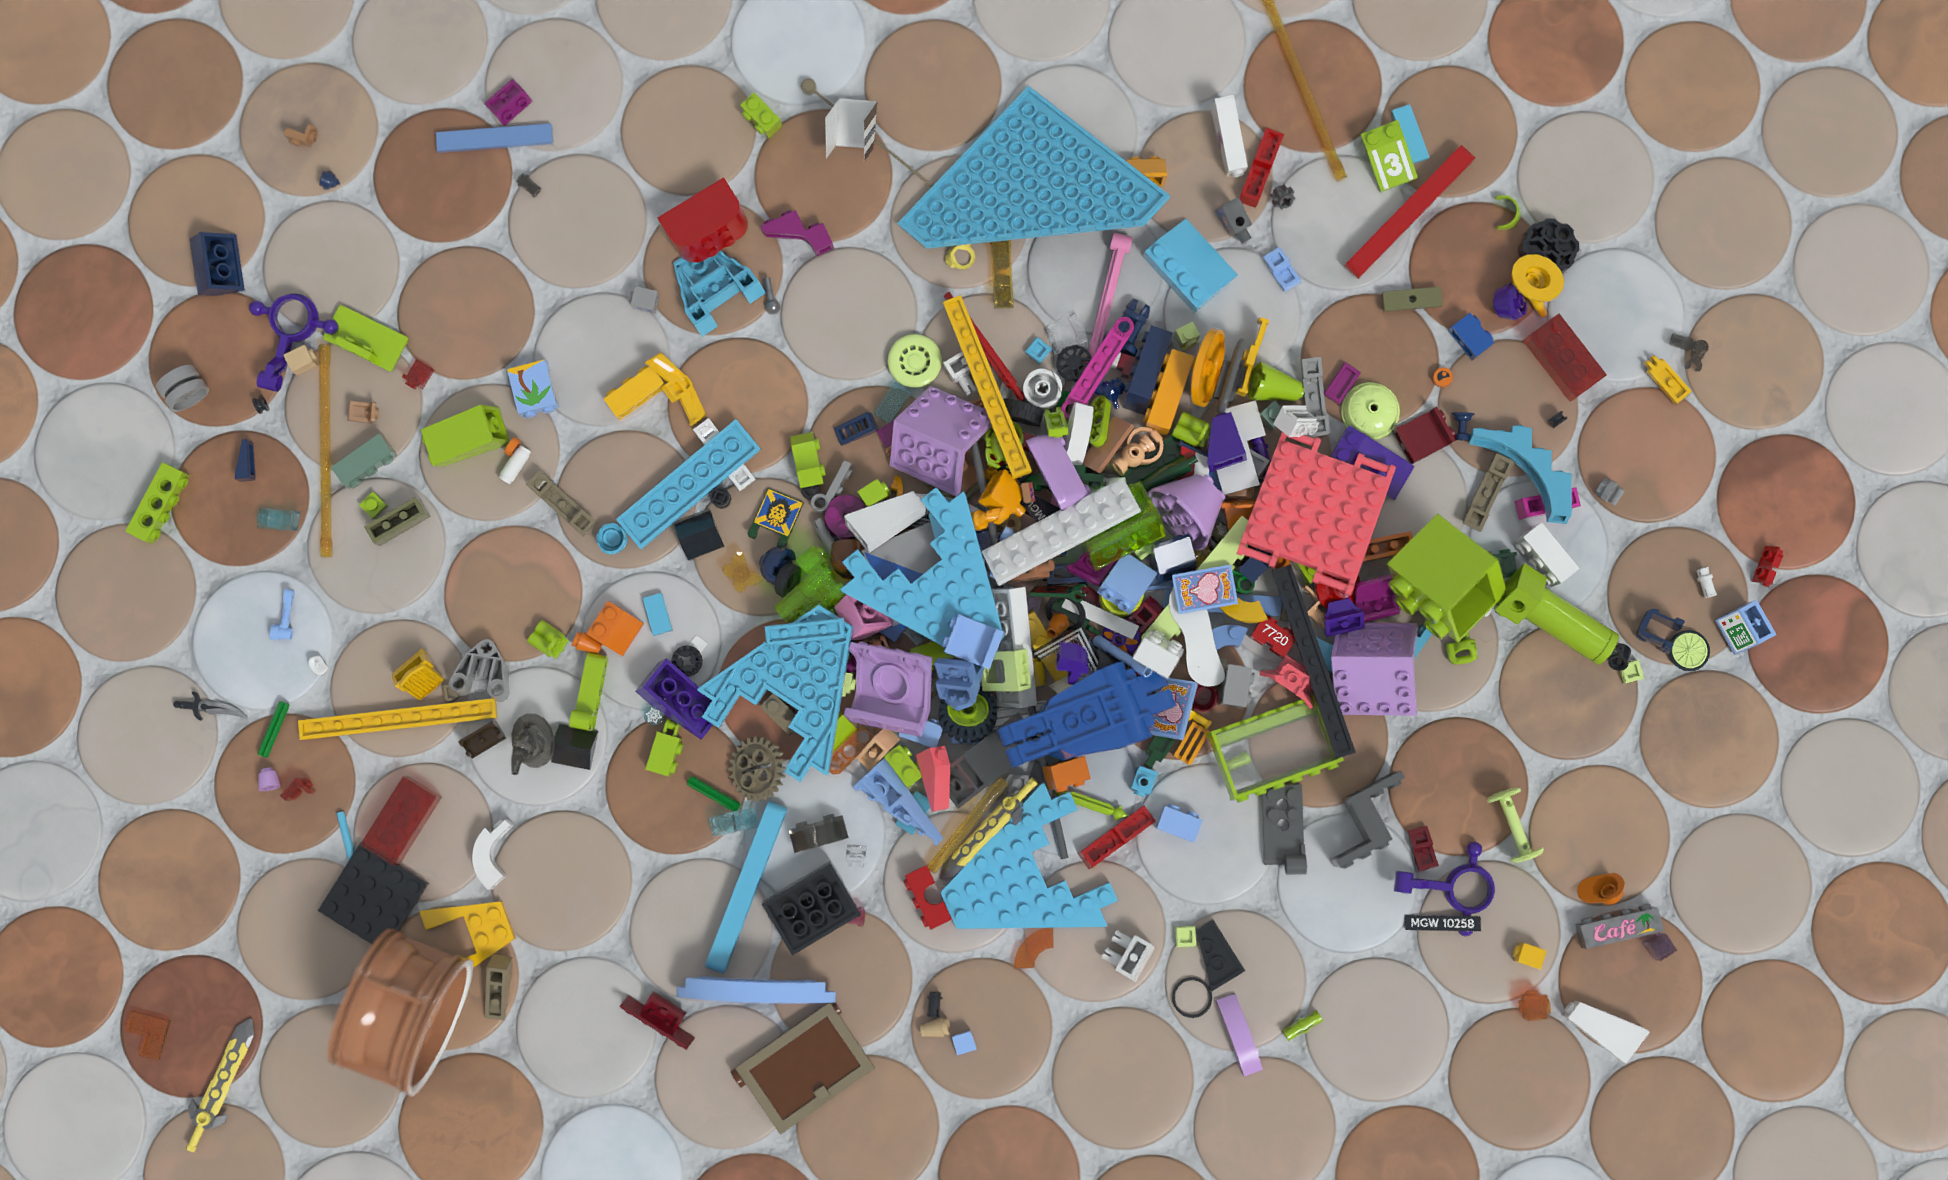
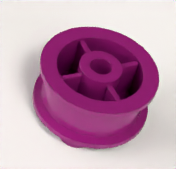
M841 495L834 498L827 506L825 512V520L830 532L839 539H855L856 537L846 526L844 516L867 508L862 500L853 495Z

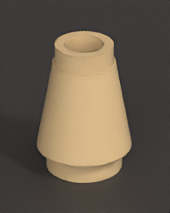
M942 1017L920 1025L922 1037H946V1035H950L949 1019Z

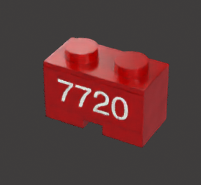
M1267 616L1268 620L1259 622L1249 638L1261 646L1263 644L1269 645V651L1280 658H1284L1295 642L1292 630L1285 626L1284 628L1278 626L1277 620Z

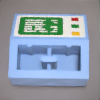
M1757 600L1748 602L1715 620L1734 655L1777 635Z

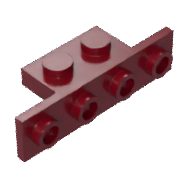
M654 991L649 996L645 1005L628 995L619 1006L627 1014L634 1016L643 1024L653 1028L660 1035L667 1037L685 1050L689 1048L695 1039L694 1036L679 1028L687 1012Z

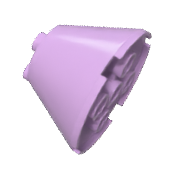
M1206 474L1204 476L1193 475L1152 488L1147 493V498L1150 497L1151 500L1149 507L1160 524L1173 537L1189 534L1194 550H1203L1208 545L1221 505L1225 499L1224 493L1213 485V479Z

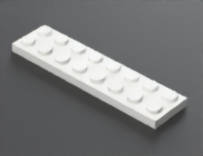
M1122 477L1082 498L1077 504L1063 511L1059 510L981 552L996 582L1000 586L1136 515L1141 510Z

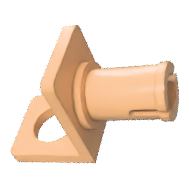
M1305 585L1302 589L1315 601L1307 611L1308 615L1321 628H1324L1325 614L1318 608L1320 602L1317 599V595Z

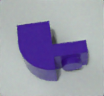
M1060 642L1056 653V670L1067 671L1068 684L1074 685L1077 683L1078 677H1082V673L1088 674V652L1078 644Z

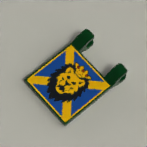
M768 488L748 531V536L755 539L759 528L762 527L781 535L777 542V547L786 548L804 502Z

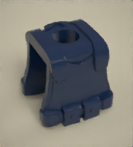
M1650 609L1645 613L1637 629L1636 637L1642 642L1648 641L1658 646L1659 651L1669 654L1674 643L1646 632L1650 619H1653L1675 631H1679L1682 629L1685 621L1678 617L1673 619L1659 613L1660 610Z

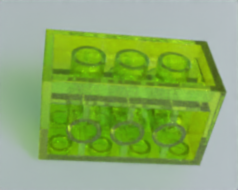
M1140 481L1128 485V488L1141 512L1080 543L1095 571L1166 536L1162 517Z

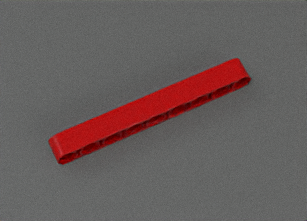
M1461 145L1344 266L1359 279L1476 157Z

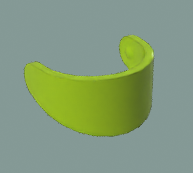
M1507 195L1495 196V200H1508L1512 202L1517 209L1515 218L1509 224L1497 226L1496 229L1507 230L1513 228L1521 218V211L1517 202Z

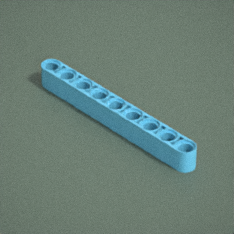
M772 801L768 802L708 956L706 968L722 974L725 973L788 807Z

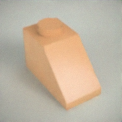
M882 729L856 759L868 771H871L901 739L891 730Z

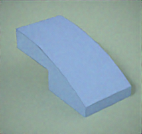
M1280 247L1263 257L1284 293L1301 283L1300 277L1291 267L1290 260Z

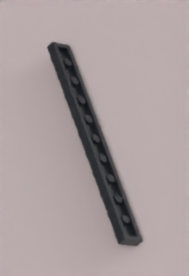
M1292 565L1272 570L1271 572L1306 674L1310 676L1309 682L1335 758L1338 759L1356 753Z

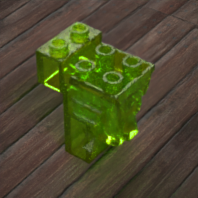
M812 545L796 560L797 564L808 576L773 607L788 624L793 623L818 605L831 611L846 596L840 590L844 586L841 581L836 583L834 580L836 576L827 567L829 564L826 560L828 556L820 546L816 549Z

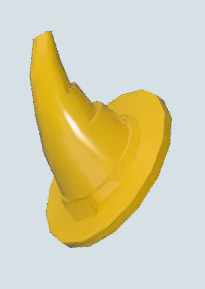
M1540 255L1523 256L1513 265L1511 277L1514 286L1519 293L1529 299L1537 313L1541 317H1545L1547 311L1544 302L1556 299L1563 290L1564 279L1561 270L1550 259Z

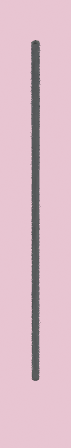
M976 441L970 448L980 494L982 495L987 484ZM983 505V507H984V512H987L988 510H990V509H988L987 507H985V506ZM989 522L988 530L993 546L999 542L996 525L994 522ZM1005 582L1001 585V588H1009V584ZM1035 706L1027 707L1029 717L1037 714ZM1043 756L1039 758L1044 784L1047 788L1042 767L1047 766L1048 762L1047 757ZM1048 790L1051 799L1055 798L1054 790ZM1059 818L1053 821L1060 858L1066 859L1069 857Z

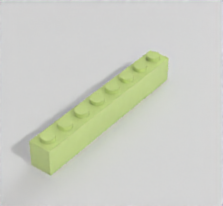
M1241 516L1197 570L1231 565L1233 571L1235 568L1233 563L1237 558L1241 561L1245 556L1243 554L1242 556L1236 554L1248 524V520L1245 517ZM1169 604L1141 636L1142 639L1145 638L1150 630L1162 632L1165 635L1164 638L1169 641L1174 634L1178 636L1182 632L1172 617Z

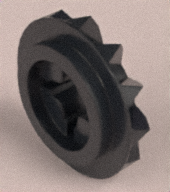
M685 645L673 652L671 663L687 677H690L700 671L703 658L698 649ZM680 656L685 658L690 656V662H692L691 664H693L694 666L688 664L683 666L682 664L684 661L682 660V658H680Z

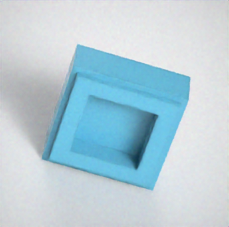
M1036 337L1025 350V353L1040 365L1052 351V348Z

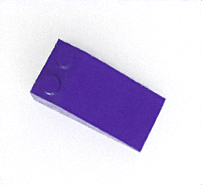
M1348 426L1330 457L1354 465L1358 454L1361 453L1364 454V457L1389 466L1391 464L1395 465L1396 469L1386 496L1395 500L1415 466L1367 435ZM1361 464L1360 468L1382 475L1384 477H1386L1387 473L1365 466L1363 464Z
M667 658L656 664L635 691L651 706L700 740L703 739L713 726L712 723L702 717L712 700L697 691L699 686Z

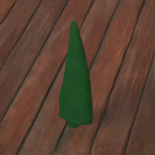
M1182 454L1154 470L1130 487L1129 490L1134 497L1148 492L1152 488L1165 485L1191 472L1190 466L1197 463L1198 460L1195 455L1186 459Z

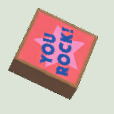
M1022 483L1021 488L1024 502H1035L1033 483Z

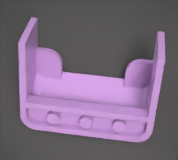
M1045 434L1026 440L1029 455L1035 459L1061 511L1077 504L1082 498L1092 494L1089 486L1083 485L1063 447L1066 445L1063 437L1054 438Z

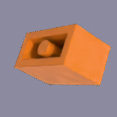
M1076 756L1066 761L1042 767L1048 790H1056V793L1068 790L1067 786L1073 785V787L1082 786L1085 784L1084 781L1091 779L1085 756Z

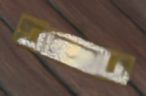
M1011 240L991 242L994 309L1014 308Z

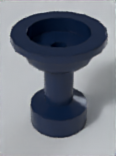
M1451 413L1454 419L1459 421L1458 433L1454 437L1455 440H1470V434L1466 433L1467 421H1470L1475 413Z

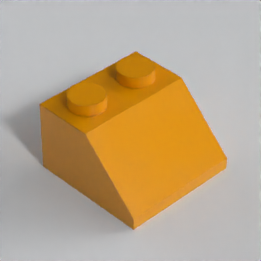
M1153 156L1149 157V159L1131 157L1129 160H1126L1156 185L1164 187L1167 179L1165 159Z

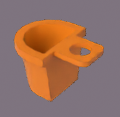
M1231 499L1223 501L1221 508L1224 509L1228 532L1241 516L1249 521L1257 499Z

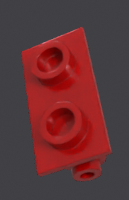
M1765 546L1754 572L1752 582L1762 583V586L1768 588L1773 584L1777 572L1772 570V568H1779L1784 557L1783 551L1780 550L1781 547Z

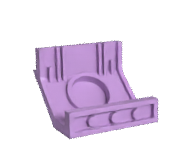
M851 642L848 650L856 658V693L851 708L845 709L844 716L850 722L922 737L931 705L932 657L904 652L899 649H889L880 645H870L865 642H858V644Z

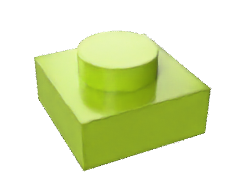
M373 491L359 504L372 519H375L388 507Z

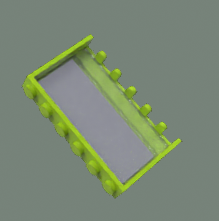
M1314 695L1312 696L1314 707L1311 709L1302 699L1206 733L1230 801L1237 800V803L1248 800V795L1255 793V796L1267 793V788L1279 789L1285 786L1284 782L1289 780L1292 783L1303 780V775L1309 774L1310 777L1321 773L1320 769L1327 767V770L1339 767L1338 763L1344 761L1343 757L1335 758Z

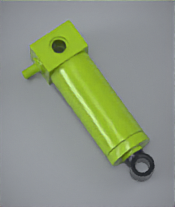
M1524 563L1505 582L1507 593L1495 606V611L1498 612L1499 616L1506 617L1517 625L1523 619L1528 620L1596 665H1600L1607 659L1612 669L1616 671L1627 669L1631 649L1626 644L1617 643L1619 634L1545 587L1546 576Z

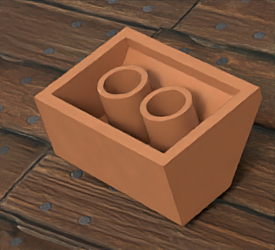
M1115 416L1111 420L1109 419L1105 443L1100 447L1092 446L1089 451L1086 450L1082 465L1088 468L1089 474L1102 475L1110 461L1127 440L1129 434L1133 431L1134 426Z

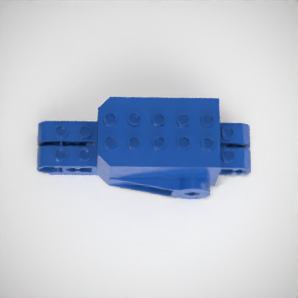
M1123 661L1095 671L1049 699L1041 706L1038 714L997 730L1003 747L1020 742L1019 745L1005 750L1011 768L1049 754L1058 760L1066 761L1076 756L1121 749L1152 737L1150 727L1155 725L1152 715L1177 706L1170 689L1154 695L1151 693L1168 686L1166 678L1155 671H1152L1149 677L1142 675L1137 677L1133 668L1126 670ZM1041 734V737H1039V738L1033 739V740L1028 741V742H1026V740H1025V739H1028V738H1031V737H1033V736H1036V735Z

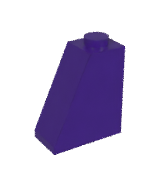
M1231 412L1219 413L1216 417L1212 418L1207 458L1210 473L1247 460L1246 452Z

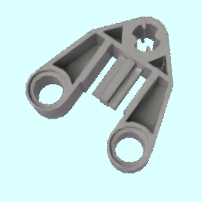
M482 640L464 654L449 680V686L457 695L465 696L470 692L475 676L481 680H488L489 676L490 679L487 687L489 695L495 701L503 702L509 697L508 665L499 648L492 640ZM464 681V685L461 688H456L459 682ZM502 687V692L495 695V690Z

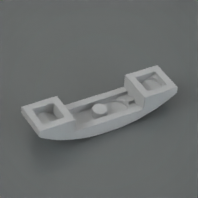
M1321 357L1301 359L1304 405H1306L1307 411L1316 417L1319 422L1318 429L1312 437L1330 435L1322 381Z

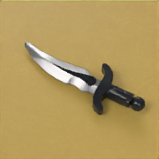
M195 691L192 692L195 698L194 702L177 700L173 703L175 708L193 710L194 716L199 721L203 720L200 711H204L209 715L228 714L247 718L242 711L232 705L217 701H201L200 695Z

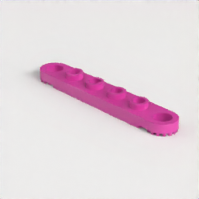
M1121 317L1115 322L1061 407V411H1063L1066 419L1070 417L1065 411L1069 404L1074 405V402L1086 405L1131 336L1134 324L1130 318ZM1125 321L1129 323L1130 329L1123 333L1119 330L1118 326L1121 322Z

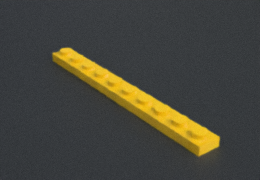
M959 295L943 302L944 308L1013 479L1029 474L1032 472L962 296Z
M491 698L298 720L299 739L309 740L498 718L497 703Z

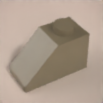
M772 694L760 708L781 729L790 735L793 730L789 728V725L796 714L781 698Z

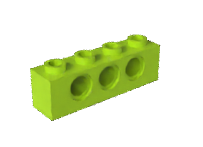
M162 462L125 532L150 544L157 541L161 534L160 530L163 524L169 520V513L178 503L179 494L187 486L190 475ZM171 482V489L166 491V485ZM162 500V506L157 509V502ZM150 517H152L153 522L150 526H148L147 520Z

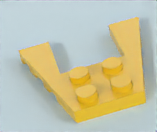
M503 901L419 911L426 930L464 916L476 950V954L466 957L472 960L473 968L516 939Z

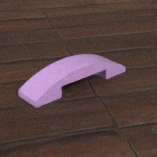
M1235 993L1216 1000L1234 1046L1243 1076L1245 1077L1263 1070Z

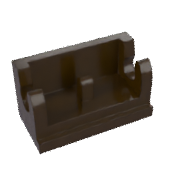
M491 721L459 740L458 743L466 750L465 754L473 759L507 738L496 721Z

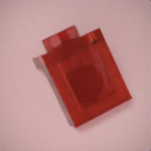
M416 359L408 374H403L402 378L406 380L405 384L413 389L418 387L423 390L435 370Z
M305 777L295 778L280 796L285 801H292V799L296 800L302 794V789L308 794H313L316 790L312 787L313 783Z

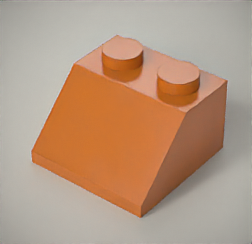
M607 601L586 634L619 655L624 656L644 623L610 601Z

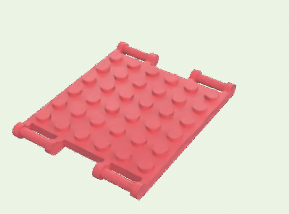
M1282 432L1236 554L1240 556L1243 554L1268 563V566L1273 568L1278 556L1315 569L1316 572L1312 582L1328 585L1351 596L1396 466L1392 464L1389 466L1369 459L1361 453L1358 454L1355 464L1351 465L1318 453L1317 450L1322 440L1316 437L1314 439L1305 435L1288 437L1312 446L1310 450L1285 441L1288 436ZM1361 464H1363L1365 466L1387 473L1386 477H1384L1382 475L1360 468ZM1247 544L1260 550L1269 552L1272 554V556L1258 552L1245 546ZM1323 572L1331 576L1337 577L1339 579L1348 581V584L1326 577L1321 574Z

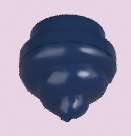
M322 171L319 186L329 190L336 187V185H340L339 180L332 171Z

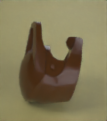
M839 540L831 544L830 562L834 571L842 578H854L842 562L857 550L861 553V545L857 540Z

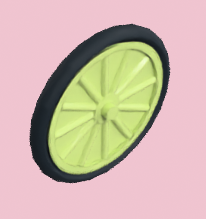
M1683 630L1674 635L1670 641L1674 643V646L1669 653L1673 664L1684 671H1696L1702 668L1710 656V646L1706 638L1693 630Z

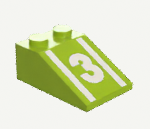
M1398 120L1361 134V140L1380 192L1418 179Z

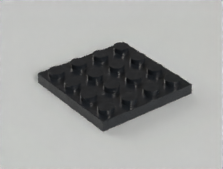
M360 842L318 911L373 945L377 938L387 929L391 928L398 932L400 931L429 883L365 843Z

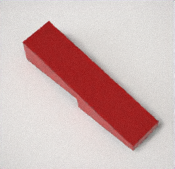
M1266 127L1239 197L1243 204L1253 208L1257 207L1282 142L1283 133Z
M1142 806L1077 854L1087 868L1091 869L1156 821L1147 808Z

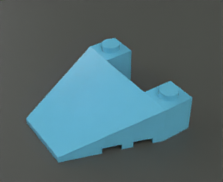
M719 251L713 257L697 263L688 262L682 257L673 263L680 285L685 313L702 337L718 327L709 312L740 291L750 304L766 293L748 267L739 264L735 259L726 256L722 251Z

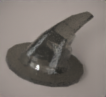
M527 713L519 717L513 726L511 734L513 746L511 756L512 775H518L522 763L533 768L546 765L552 758L555 749L554 734L545 718L533 713Z

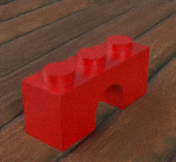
M927 865L905 875L904 884L907 890H912L915 896L912 898L916 909H921L923 916L920 918L925 927L929 926L930 930L952 920L944 901L938 904H931L925 899L924 893L926 888L935 884Z

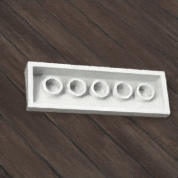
M991 588L1002 631L1004 632V638L1001 639L997 651L1028 649L1031 679L1030 689L1022 691H996L997 706L1013 708L1037 705L1026 588ZM995 660L997 683H1004V663L1002 660Z

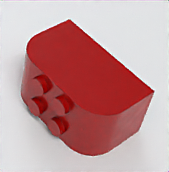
M724 177L657 217L679 255L691 263L704 261L709 257L715 256L725 247L732 246L735 241L745 234L748 228V219Z

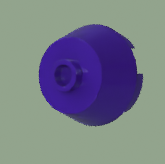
M1513 282L1495 290L1493 307L1499 318L1517 321L1518 318L1526 315L1527 302H1524L1523 295L1519 293Z

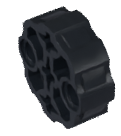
M1553 218L1534 223L1523 234L1521 244L1518 246V255L1520 257L1526 255L1546 257L1558 266L1562 274L1574 264L1576 254L1579 252V241L1574 236L1573 228ZM1538 231L1537 236L1531 239L1532 234ZM1558 232H1563L1566 239L1560 238ZM1566 258L1565 263L1559 266L1560 261Z

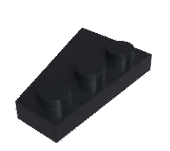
M1214 919L1196 929L1211 992L1245 972V968Z

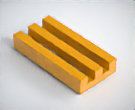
M1192 722L1173 756L1191 766L1207 738L1206 733L1210 731ZM1196 728L1197 731L1183 756L1179 755L1192 730ZM1200 732H1203L1204 734L1190 759H1186Z

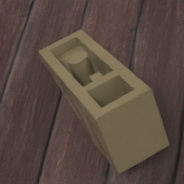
M493 954L487 965L485 1018L505 1020L513 957Z

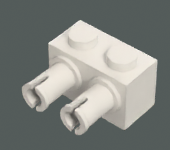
M962 352L943 362L944 368L953 383L959 382L966 396H970L971 391L972 393L977 391V388H975L969 378L971 373Z
M1117 930L1114 934L1121 939L1113 936L1111 941L1126 949L1124 955L1121 956L1107 947L1105 952L1111 955V957L1103 953L1102 959L1115 965V970L1136 983L1155 947L1136 935L1130 938Z

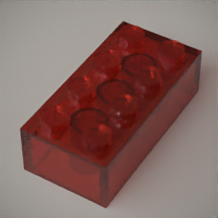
M1560 313L1523 340L1570 402L1607 376Z
M403 776L360 845L390 864L400 865L442 797L411 777Z

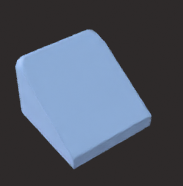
M971 1030L952 1035L957 1055L977 1050Z

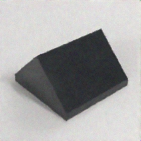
M711 510L674 524L679 543L688 561L725 547Z
M559 724L552 741L551 763L591 770L599 731H588Z

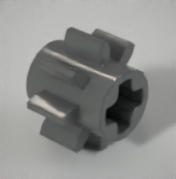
M1285 184L1275 187L1273 194H1270L1273 199L1271 202L1275 207L1279 206L1281 210L1290 207L1293 204V200L1296 199L1293 195L1294 190L1291 186L1287 188Z

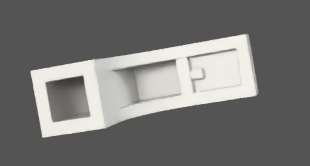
M509 819L498 821L493 826L494 831L490 828H484L474 844L472 854L473 867L478 879L488 890H493L507 876L495 862L494 849L497 842L514 826Z

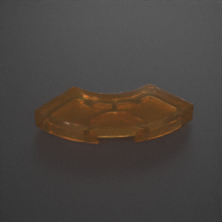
M1053 928L1040 929L1029 935L1022 942L1015 956L1014 968H1034L1038 955L1046 949L1053 948Z

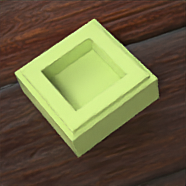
M1639 659L1629 662L1627 669L1620 671L1623 684L1644 679Z
M1195 926L1175 927L1176 947L1196 946Z

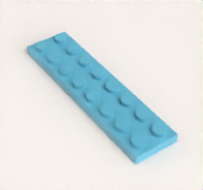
M735 419L616 520L642 550L762 449L738 420Z

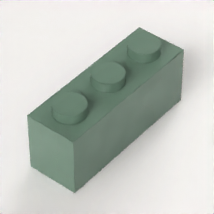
M378 433L331 466V469L343 486L349 489L355 488L362 483L361 480L365 477H371L378 472L377 469L382 465L390 464L397 454L386 438Z

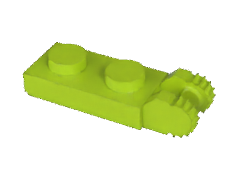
M1056 407L1055 412L1050 413L1048 408L1044 409V422L1048 436L1059 438L1063 435H1068V426L1061 407Z

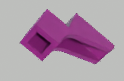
M791 210L781 214V217L775 220L774 218L769 219L761 226L764 235L768 238L805 241L813 248L816 256L834 248L824 224H812L805 231L796 210L793 212Z

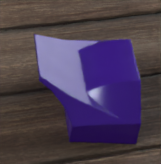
M1350 598L1329 602L1327 614L1324 616V633L1326 637L1365 628L1364 612L1361 608L1356 607Z

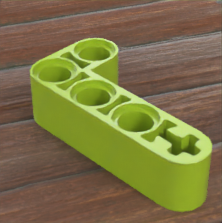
M587 653L576 709L571 712L569 727L594 731L608 665V656Z

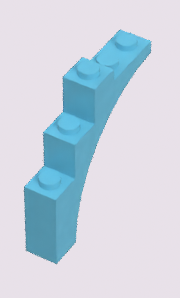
M1517 425L1512 426L1509 432L1473 428L1470 434L1469 445L1487 448L1515 461L1514 463L1524 470L1538 489L1545 507L1546 521L1567 524L1572 516L1571 473H1565L1560 470L1552 471V450L1532 448V428Z

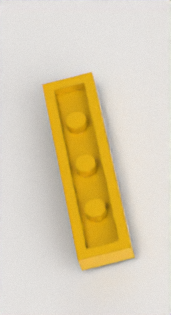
M1030 611L1028 618L1031 644L1034 649H1037L1051 641L1052 638L1047 636V630L1035 611ZM1057 651L1041 659L1055 682L1068 675L1067 671L1056 670Z

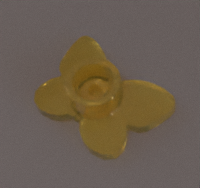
M738 551L732 558V564H727L723 567L724 575L733 578L734 588L738 592H744L747 585L754 586L762 582L761 576L749 571V568H747L746 557L742 551Z

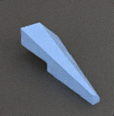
M885 758L853 787L856 791L861 790L867 794L869 800H875L883 805V809L905 825H912L921 836L926 835L932 839L935 846L943 840L941 834Z

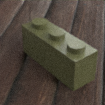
M414 497L364 526L373 544L381 546L431 516L422 500Z

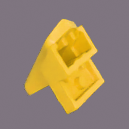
M423 648L396 669L391 677L396 688L403 692L406 691L417 700L425 698L444 680L443 676L434 668L428 653Z

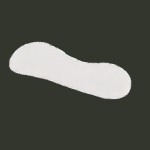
M1173 587L1169 597L1170 612L1185 637L1186 660L1190 677L1200 685L1216 686L1225 679V672L1216 651L1207 609L1179 614L1175 589Z

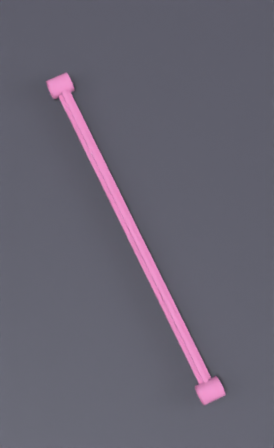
M1115 232L1113 234L1110 246L1113 254L1088 350L1092 358L1103 342L1102 339L1104 338L1124 254H1129L1133 238L1131 236ZM1052 494L1050 503L1060 508Z

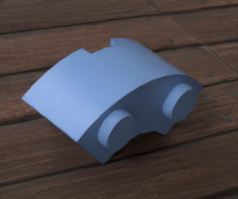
M1223 625L1212 629L1216 651L1227 646L1238 648L1248 628L1239 625Z

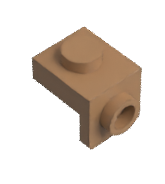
M308 124L305 133L286 128L284 136L292 145L298 147L304 145L311 148L312 144L317 140L318 133L312 124Z
M349 401L347 421L371 424L378 418L379 408L376 407V402Z

